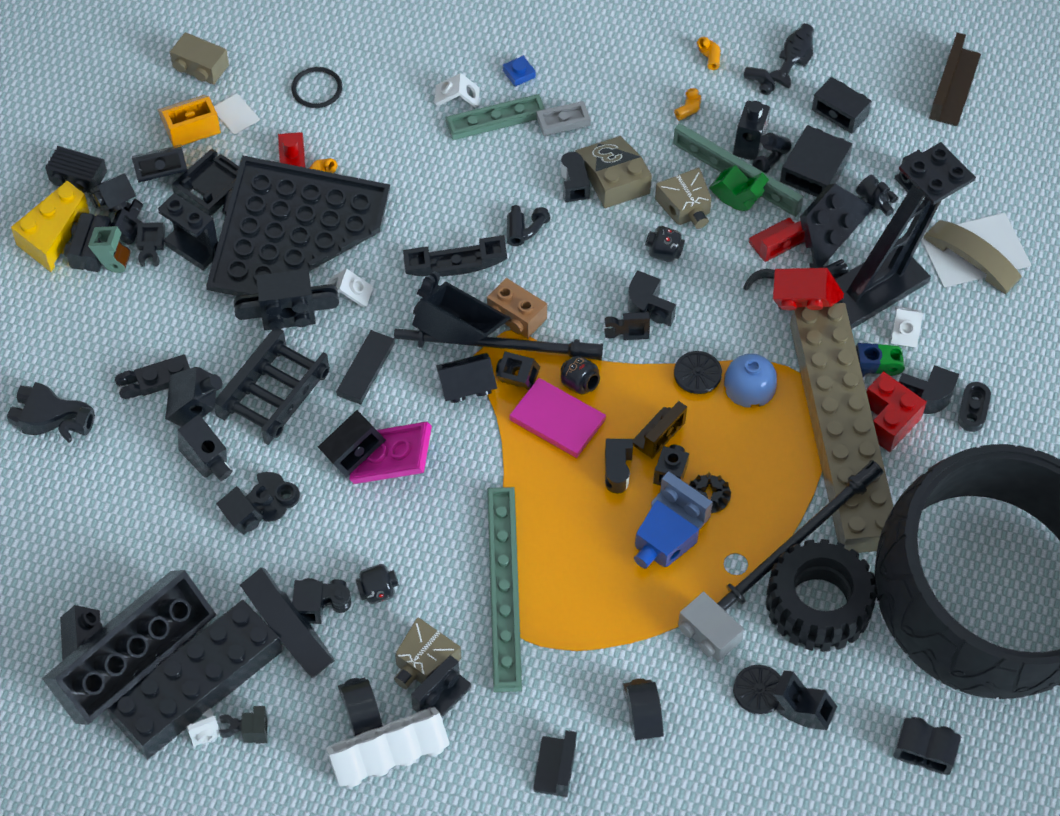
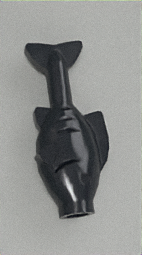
M803 23L800 28L787 37L784 49L779 55V58L785 61L780 70L769 73L774 81L779 82L786 88L791 86V79L788 74L792 66L799 63L806 67L813 55L812 34L814 28L811 25Z

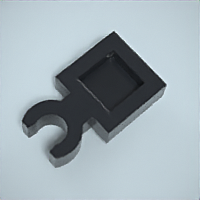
M163 222L138 223L136 247L138 250H142L138 256L142 267H145V260L148 257L153 258L154 266L159 265L160 259L156 250H164L165 225Z
M649 312L623 313V319L619 320L612 316L604 318L605 327H612L604 329L605 338H615L623 334V340L649 339Z

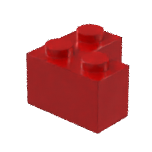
M883 371L867 388L866 393L870 410L878 415L873 420L878 443L885 450L891 452L922 419L927 401Z

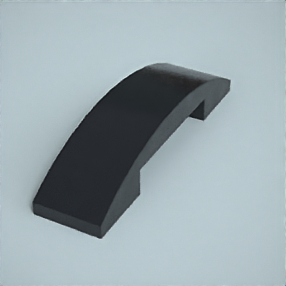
M505 236L479 239L480 245L429 252L428 246L403 250L405 273L426 277L432 272H437L442 277L467 274L489 268L508 259Z

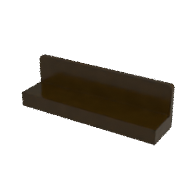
M958 32L956 33L929 119L953 126H958L981 57V53L963 48L966 35Z

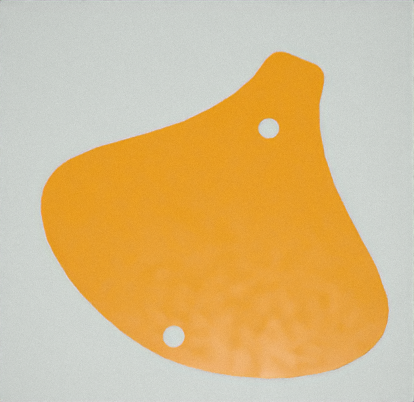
M512 330L504 331L497 336V338L537 341L532 337L526 338ZM483 347L473 355L488 353L497 389H493L488 397L497 418L502 441L503 487H515L520 638L529 643L560 650H596L635 643L679 627L680 611L703 591L718 603L729 593L726 588L728 584L736 587L794 534L814 496L822 469L801 374L788 366L771 362L777 372V388L773 398L762 406L757 404L751 405V407H743L734 403L727 396L724 386L725 373L733 360L719 361L722 375L720 383L715 389L704 394H694L685 391L677 384L674 377L676 363L631 364L587 359L597 365L600 382L595 390L581 395L565 387L561 382V366L565 361L572 358L568 354ZM505 351L533 358L540 366L537 379H543L606 415L604 423L577 458L510 421V414L529 390L503 383L496 376L497 363L499 359L503 358ZM517 370L514 375L517 376L518 373H519V370ZM680 401L687 406L686 421L665 446L679 445L685 449V452L689 453L688 466L683 482L689 485L690 481L696 479L698 474L703 476L710 472L714 476L721 475V478L729 484L731 498L723 510L711 513L710 519L699 530L698 541L692 548L668 567H662L653 561L647 569H644L634 560V557L640 551L635 547V537L652 508L651 502L661 490V486L653 484L654 470L662 449L652 459L633 446L632 460H626V465L630 471L629 485L626 491L617 494L609 491L605 484L606 438L634 439L663 407L672 408ZM708 484L704 492H706L708 499L711 500L714 492L710 484ZM736 553L744 556L748 562V569L741 575H733L727 572L723 563L728 555Z

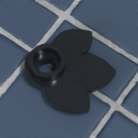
M261 472L257 474L258 483H261L266 488L260 494V498H263L268 493L274 498L268 506L257 507L260 511H263L265 516L263 521H276L284 516L287 508H291L298 503L300 499L299 489L295 484L285 482L280 474L274 472ZM284 494H291V497L288 499L282 498Z

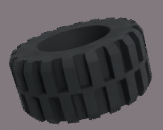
M813 539L804 541L803 546L795 544L790 547L789 553L783 552L771 570L766 593V608L770 611L769 618L772 624H778L777 631L784 637L788 635L790 637L789 642L796 646L798 643L805 645V649L813 651L814 647H819L821 652L830 651L832 646H835L838 650L846 647L847 641L849 643L856 641L860 633H864L868 627L877 597L875 575L873 572H868L870 565L865 559L860 561L858 558L859 553L854 549L850 551L845 549V544L837 542V545L830 544V540L821 539L820 543H815ZM809 580L828 581L843 592L847 603L839 609L832 611L816 610L802 602L795 588Z

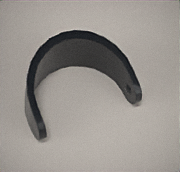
M761 269L754 272L747 279L743 289L748 290L758 279H774L775 270Z

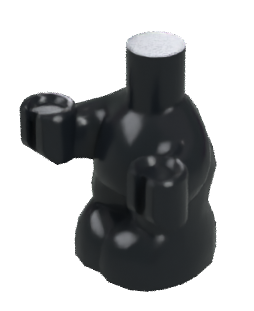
M874 175L864 178L856 188V193L860 197L865 198L867 203L881 210L886 216L891 215L894 211L889 203H895L898 200L897 195L893 191H889L890 188L884 182L879 183Z

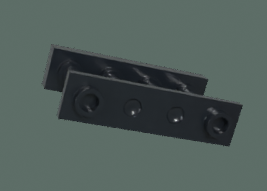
M275 326L215 399L214 409L216 416L225 421L230 414L237 413L262 427L263 441L269 445L274 438L280 436L286 422L320 380H324L330 370L328 355L323 352L316 361H313L286 346L284 331ZM282 355L308 371L299 381L272 366L271 363L277 356ZM267 374L293 390L284 400L256 384L261 375ZM251 393L278 409L268 419L244 406L240 401L246 394Z

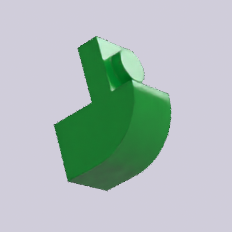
M733 165L721 171L709 189L728 206L739 211H748L764 193L765 189L763 187L769 179L763 172L748 179L736 165Z

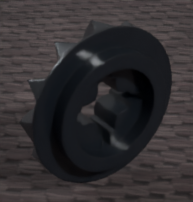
M710 472L703 476L698 474L696 479L690 481L689 486L708 498L704 491H706V487L710 484L714 492L711 496V501L713 502L711 513L723 510L731 498L728 482H725L721 475L714 476Z

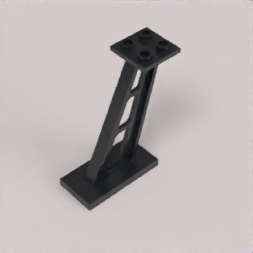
M942 142L899 166V170L913 184L866 261L835 279L844 293V298L837 303H845L851 330L930 282L931 276L913 258V255L941 201L976 179ZM914 217L905 235L899 239L909 221Z

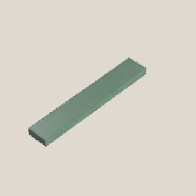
M679 123L675 127L673 144L719 172L736 165L748 179L762 173L759 169L683 124ZM765 174L769 181L763 187L765 191L761 197L796 217L801 211L803 195Z

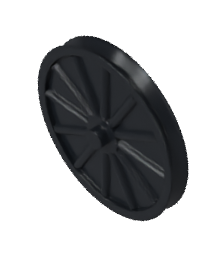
M703 351L688 352L682 355L675 364V380L687 392L694 394L710 392L718 386L721 380V365L709 353Z
M752 665L744 668L737 675L734 682L733 692L736 701L743 709L750 713L767 714L773 712L779 704L773 694L781 678L780 674L765 665Z

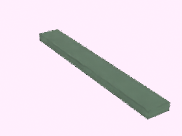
M515 487L487 488L493 692H522Z

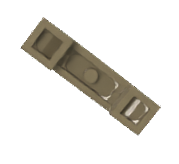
M939 220L923 237L943 252L949 248L987 274L985 281L1005 295L1022 277L1012 263L996 248L978 235L959 225Z

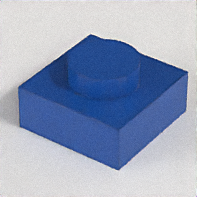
M524 55L503 64V72L514 87L536 78V71Z

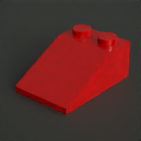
M828 268L775 269L773 300L783 310L792 311L796 310L797 307L821 310L823 307L833 306L844 298L843 291Z

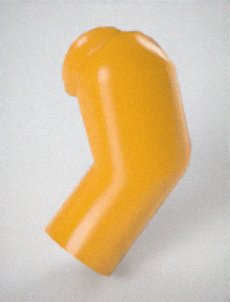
M333 158L314 161L310 169L334 173L338 164Z

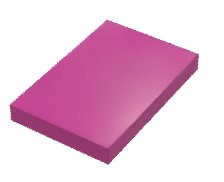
M541 378L536 380L510 414V421L575 458L580 455L606 420V415Z
M426 421L377 430L386 441L350 474L349 480L353 484L424 473L432 426Z

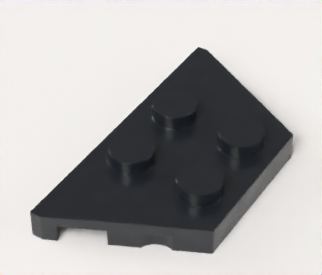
M828 184L800 216L801 226L805 233L806 248L811 249L813 262L809 263L810 268L823 266L873 209L869 203L837 184Z

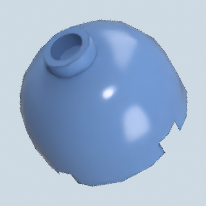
M748 353L737 357L730 363L725 373L724 386L726 394L734 403L743 407H751V405L757 404L759 406L765 405L773 398L777 388V372L773 364L758 354Z

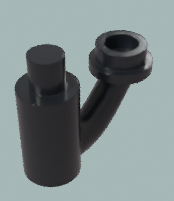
M767 133L761 136L760 142L766 150L772 151L769 157L759 156L755 158L752 166L765 174L768 173L771 166L777 163L783 154H787L790 151L792 143L789 138L774 133Z
M518 205L511 206V212L507 214V243L511 246H520L524 244L525 240L532 238L543 224L550 221L548 209L544 207L534 209L531 216L533 223L525 229V216L521 212V207Z

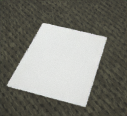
M1006 213L956 224L991 244L1017 270L1032 266ZM922 237L921 240L944 288L986 278L987 274L949 248L943 252Z

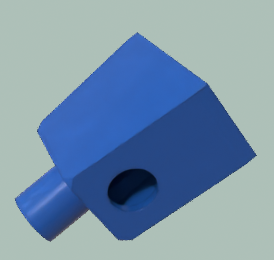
M657 500L636 533L635 547L640 551L634 557L635 562L644 569H647L653 561L662 567H668L697 543L699 528Z

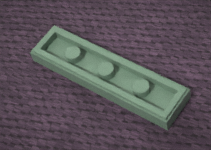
M536 94L446 116L445 118L452 140H457L537 120L536 111L544 110L545 107L540 95Z

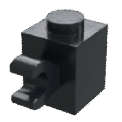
M259 483L253 487L249 494L236 486L218 501L216 505L232 526L245 535L247 532L254 530L259 525V522L265 518L257 506H268L274 498L269 493L260 498V494L266 488Z

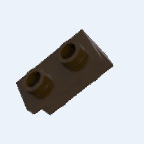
M678 401L672 408L663 407L633 439V446L653 459L685 424L687 406Z

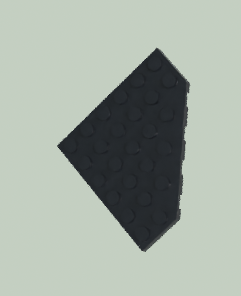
M242 155L206 284L207 290L234 296L258 293L256 275L304 269L311 271L380 233L390 193V184Z

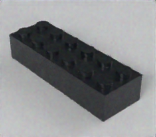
M185 570L170 571L42 677V679L75 724L89 725L216 616V613Z
M241 600L154 668L108 708L110 717L148 760L183 732L188 725L193 724L203 713L213 708L282 652L279 636L244 600Z

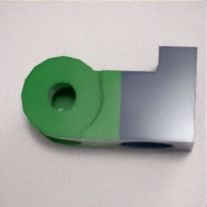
M857 343L856 351L863 377L866 373L881 374L883 371L889 376H895L905 370L903 351L900 347Z

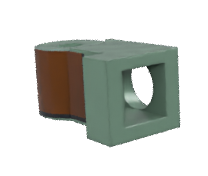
M117 226L94 227L88 247L106 269L115 273L124 272L131 251L120 241L121 231Z

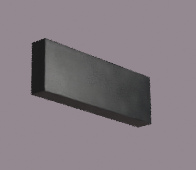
M370 330L336 391L337 396L361 405L391 352L395 339Z

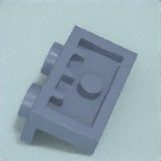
M669 471L665 474L661 481L660 493L651 502V507L658 500L700 530L710 519L713 502Z

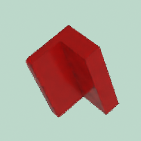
M786 218L750 237L749 243L763 261L767 262L805 242V233L802 229L801 221L794 223L791 218Z

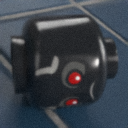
M659 226L654 232L650 231L648 233L645 246L649 247L648 251L651 257L665 262H672L675 258L679 259L685 240L682 239L679 231Z
M378 564L361 570L359 578L356 579L361 599H366L370 604H376L393 598L395 595L394 587L399 586L395 571H389L385 564Z

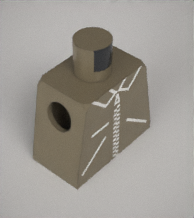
M700 168L656 183L655 200L676 224L682 225L692 221L697 229L703 228L708 224L709 220L706 215L710 213L712 200Z
M418 617L396 651V665L401 670L394 677L395 682L403 689H407L414 680L422 684L450 655L457 661H460L461 646Z

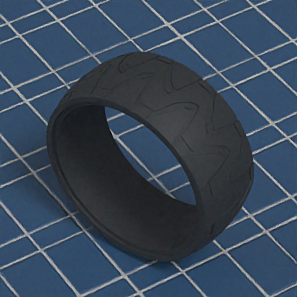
M990 444L966 449L941 460L928 468L926 473L921 474L903 492L891 510L880 534L874 570L875 586L880 611L890 633L904 653H907L908 657L923 671L936 680H940L941 683L970 695L992 699H1014L1039 694L1053 689L1054 686H1060V649L1046 652L1016 651L990 643L967 630L945 610L934 595L924 575L918 552V527L922 510L939 501L962 496L987 497L1012 504L1038 519L1060 541V459L1048 453L1024 446Z

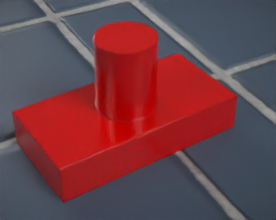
M303 132L278 134L280 163L306 168Z

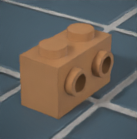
M505 278L487 297V305L511 318L504 324L509 326L513 332L521 334L526 338H529L547 319V303L508 278Z

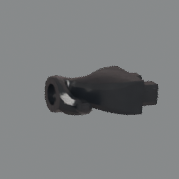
M37 382L34 383L33 387L20 385L16 398L18 403H23L25 406L23 409L12 406L7 414L9 424L21 427L24 434L40 435L58 427L61 436L68 443L72 441L71 434L68 431L85 436L88 435L92 429L95 417L93 408L87 403L78 400L61 399L51 388Z

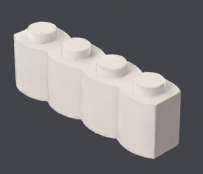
M433 707L419 711L407 718L390 722L381 728L366 731L354 738L337 742L327 747L326 751L339 786L354 787L360 784L362 779L367 776L379 777L387 774L389 769L395 765L409 766L415 763L417 758L422 755H438L450 744L441 715Z

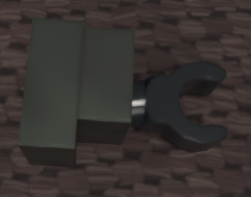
M253 706V713H242V720L226 714L219 717L222 724H230L229 728L219 730L221 737L228 738L241 731L244 743H267L268 715L265 706Z

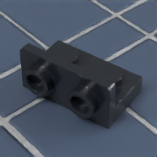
M450 655L411 694L412 709L419 712L435 707L442 718L471 689V683L459 673V661Z

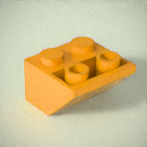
M201 95L158 109L172 146L185 145L221 133L218 115L210 97L207 95Z

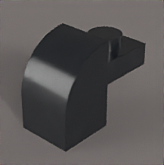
M637 270L629 285L627 304L629 313L649 312L650 319L654 322L671 327L675 319L676 304L658 297L661 279Z
M934 365L928 382L902 373L899 383L927 401L923 414H933L940 412L949 404L959 374Z
M783 671L773 694L779 702L776 710L786 719L804 727L827 730L837 709V705L826 690L806 688L794 671Z
M365 677L352 678L344 684L338 685L339 693L345 705L349 723L355 737L366 731L383 726L368 679Z
M641 678L623 683V692L629 707L630 728L635 741L663 737L662 711L656 683L652 682L651 679L645 680Z

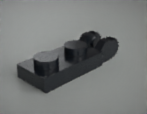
M185 354L135 369L134 371H124L116 375L114 380L117 385L125 386L119 390L120 397L130 399L168 389L170 376L190 369Z

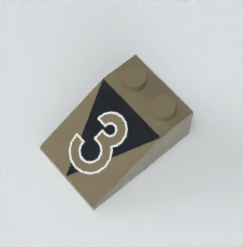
M621 136L575 150L583 158L588 179L604 209L650 194L652 175L643 158Z

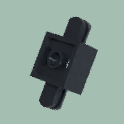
M309 269L256 275L258 293L236 296L233 302L236 318L239 320L262 318L265 331L272 330L275 326L282 329L296 326L306 327L316 324L314 311L336 308L339 305L338 289L333 284L311 287Z

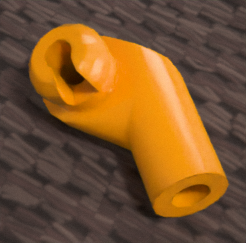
M700 37L697 41L699 51L708 58L707 67L711 70H717L720 65V47L707 37Z
M696 88L688 89L686 91L685 105L674 110L677 120L680 121L699 111L702 99Z

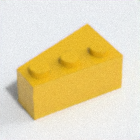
M66 181L11 226L16 245L52 272L55 267V261L60 254L64 253L65 245L72 236L73 223L78 222L80 214L89 213L85 194Z

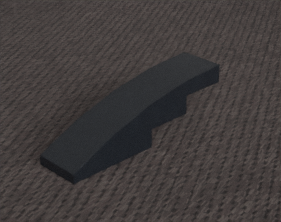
M261 567L240 584L269 627L279 636L283 645L311 678H314L335 661L305 615H301L287 594L280 591L265 568Z

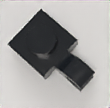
M136 198L133 199L132 204L127 202L128 206L116 212L110 226H117L121 231L120 239L127 245L134 242L137 236L138 223H142L137 219V216L143 204Z

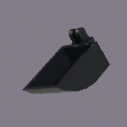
M432 272L423 279L421 288L417 291V295L423 298L414 307L413 314L415 317L412 325L437 340L450 344L465 345L478 342L487 337L511 318L448 282H444L439 286L440 275L437 272Z

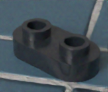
M971 382L965 387L958 414V423L966 431L976 432L984 426L991 397V391L987 385L981 382Z

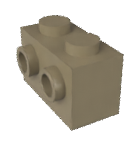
M186 32L170 50L173 68L178 72L187 73L200 81H206L213 85L229 66L227 49Z

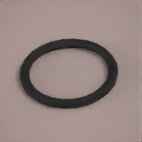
M311 67L297 74L293 79L291 91L295 100L300 104L310 108H322L331 105L340 97L343 85L340 77L334 71L324 67ZM311 72L327 73L337 82L336 94L328 101L322 103L307 102L300 98L296 91V85L301 77Z

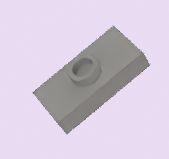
M584 101L536 111V118L543 136L582 128L591 124Z

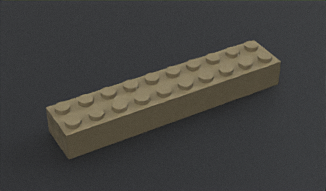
M837 303L831 307H823L821 310L797 307L792 312L790 329L829 502L847 487L848 478L851 475L855 476L871 460H874L884 472L866 488L867 491L863 495L855 494L832 515L837 541L845 544V549L849 551L851 549L858 553L877 551L881 531L894 506L845 303Z

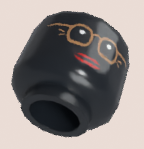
M574 356L565 361L561 366L560 376L562 384L578 394L583 395L592 392L600 382L597 365L581 356Z

